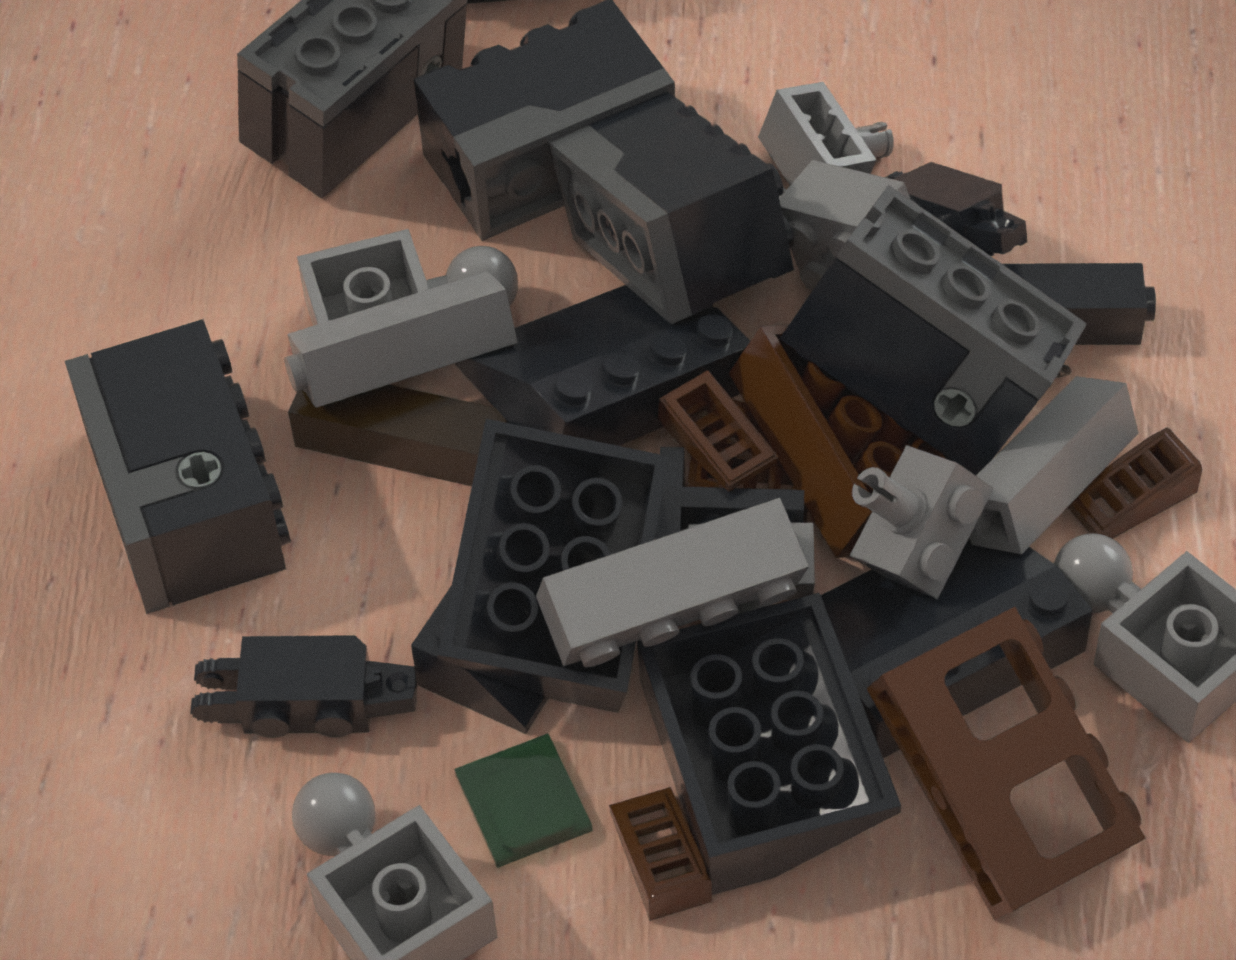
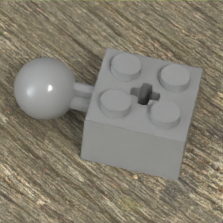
M812 160L787 190L783 187V195L779 196L782 214L793 232L794 245L790 249L800 271V278L806 288L813 291L843 245L888 185L910 199L904 182Z
M409 229L297 256L305 302L313 326L485 271H489L506 289L509 305L514 301L518 291V275L514 264L503 252L489 246H475L462 251L452 260L446 275L426 280Z
M1094 533L1080 535L1068 541L1060 549L1054 564L1091 607L1092 613L1107 610L1113 613L1101 623L1094 665L1180 737L1190 743L1236 702V589L1188 551L1141 589L1132 582L1133 567L1128 553L1117 541L1108 536Z
M325 773L312 778L300 789L292 808V822L297 836L312 851L326 856H335L307 873L315 909L351 960H463L498 938L491 898L420 805L371 833L375 823L374 801L368 789L356 778L344 773Z

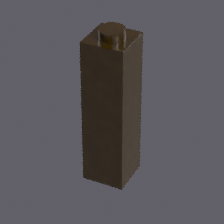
M390 384L317 408L302 389L297 391L288 411L295 447L467 486H472L485 420L491 419L508 423L495 407Z

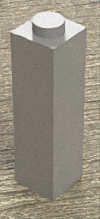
M485 271L289 333L288 338L293 355L284 357V362L293 389L295 391L303 389L317 408L518 343L506 289L489 271Z
M1076 376L976 475L994 489L969 536L971 545L1023 554L1137 436L1139 432L1126 383Z

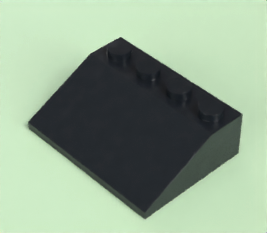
M623 285L516 327L515 332L518 343L454 364L510 424L620 446L664 427L657 419L659 398L706 371L712 374L730 398L740 395L729 372L750 340L717 307L712 306L674 324H670L628 286Z
M486 419L437 659L557 701L618 713L627 694L636 642L618 647L620 650L618 656L593 667H584L582 660L563 666L536 595L544 577L655 540L669 456Z
M968 538L938 599L888 580L872 569L821 595L883 758L900 750L866 689L882 674L1013 607H1016L1022 620L1030 621L1037 629L1044 647L1042 655L1050 669H1053L1086 651L1093 612L1060 569L1031 547H1028L1023 554L971 545L970 538ZM1000 645L953 668L945 675L946 687L962 716L1022 685Z
M820 593L739 613L714 625L703 626L701 623L679 629L680 632L675 637L657 645L645 647L642 640L637 641L640 682L688 827L711 879L712 895L773 879L901 812L900 801Z

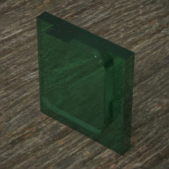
M549 733L454 769L456 779L497 868L593 831L591 821Z

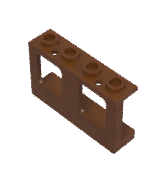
M1016 607L882 674L866 688L994 920L1015 911L1146 839L1139 827L1141 825V816L1137 806L1128 794L1118 790L1107 770L1109 762L1103 746L1094 735L1086 733L1074 712L1076 702L1071 689L1061 677L1053 675L1042 655L1044 647L1037 629L1030 621L1022 620ZM1000 645L1038 714L991 739L980 740L971 732L947 689L945 675L953 668ZM1065 761L1104 831L1054 858H1045L1036 849L1011 804L1010 793L1015 786Z

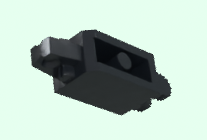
M929 162L908 173L903 174L902 171H896L885 177L904 182L911 201L990 256H994V253L1003 255L1010 252L1015 246H1022L1027 243L1026 221L1004 211L1003 190L1000 183L934 162Z
M355 635L242 636L240 658L204 659V661H198V664H195L194 681H196V684H200L201 687L213 688L214 690L220 688L222 690L237 691L200 692L199 695L195 694L191 701L190 714L193 715V718H197V721L201 720L204 723H242L244 734H258L268 738L282 737L287 733H320L328 737H343L350 733H369L371 717L415 712L418 690L415 666L369 661L367 646Z

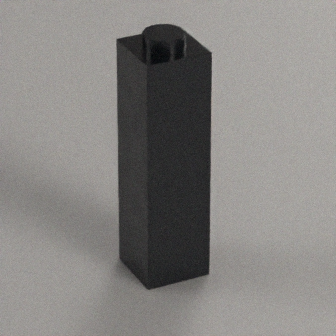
M1143 263L1003 264L1087 323L1075 345H1141L1145 321H1154L1155 288L1154 286H1145Z

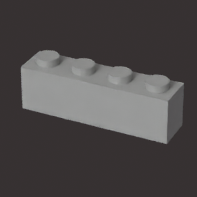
M780 498L544 577L536 598L563 666L582 660L584 667H593L620 654L618 647L638 640H642L645 647L657 645L675 637L680 632L678 627L700 619L703 626H710L738 613L737 606L759 599L762 606H768L785 600L796 593L795 586L798 585L809 565Z

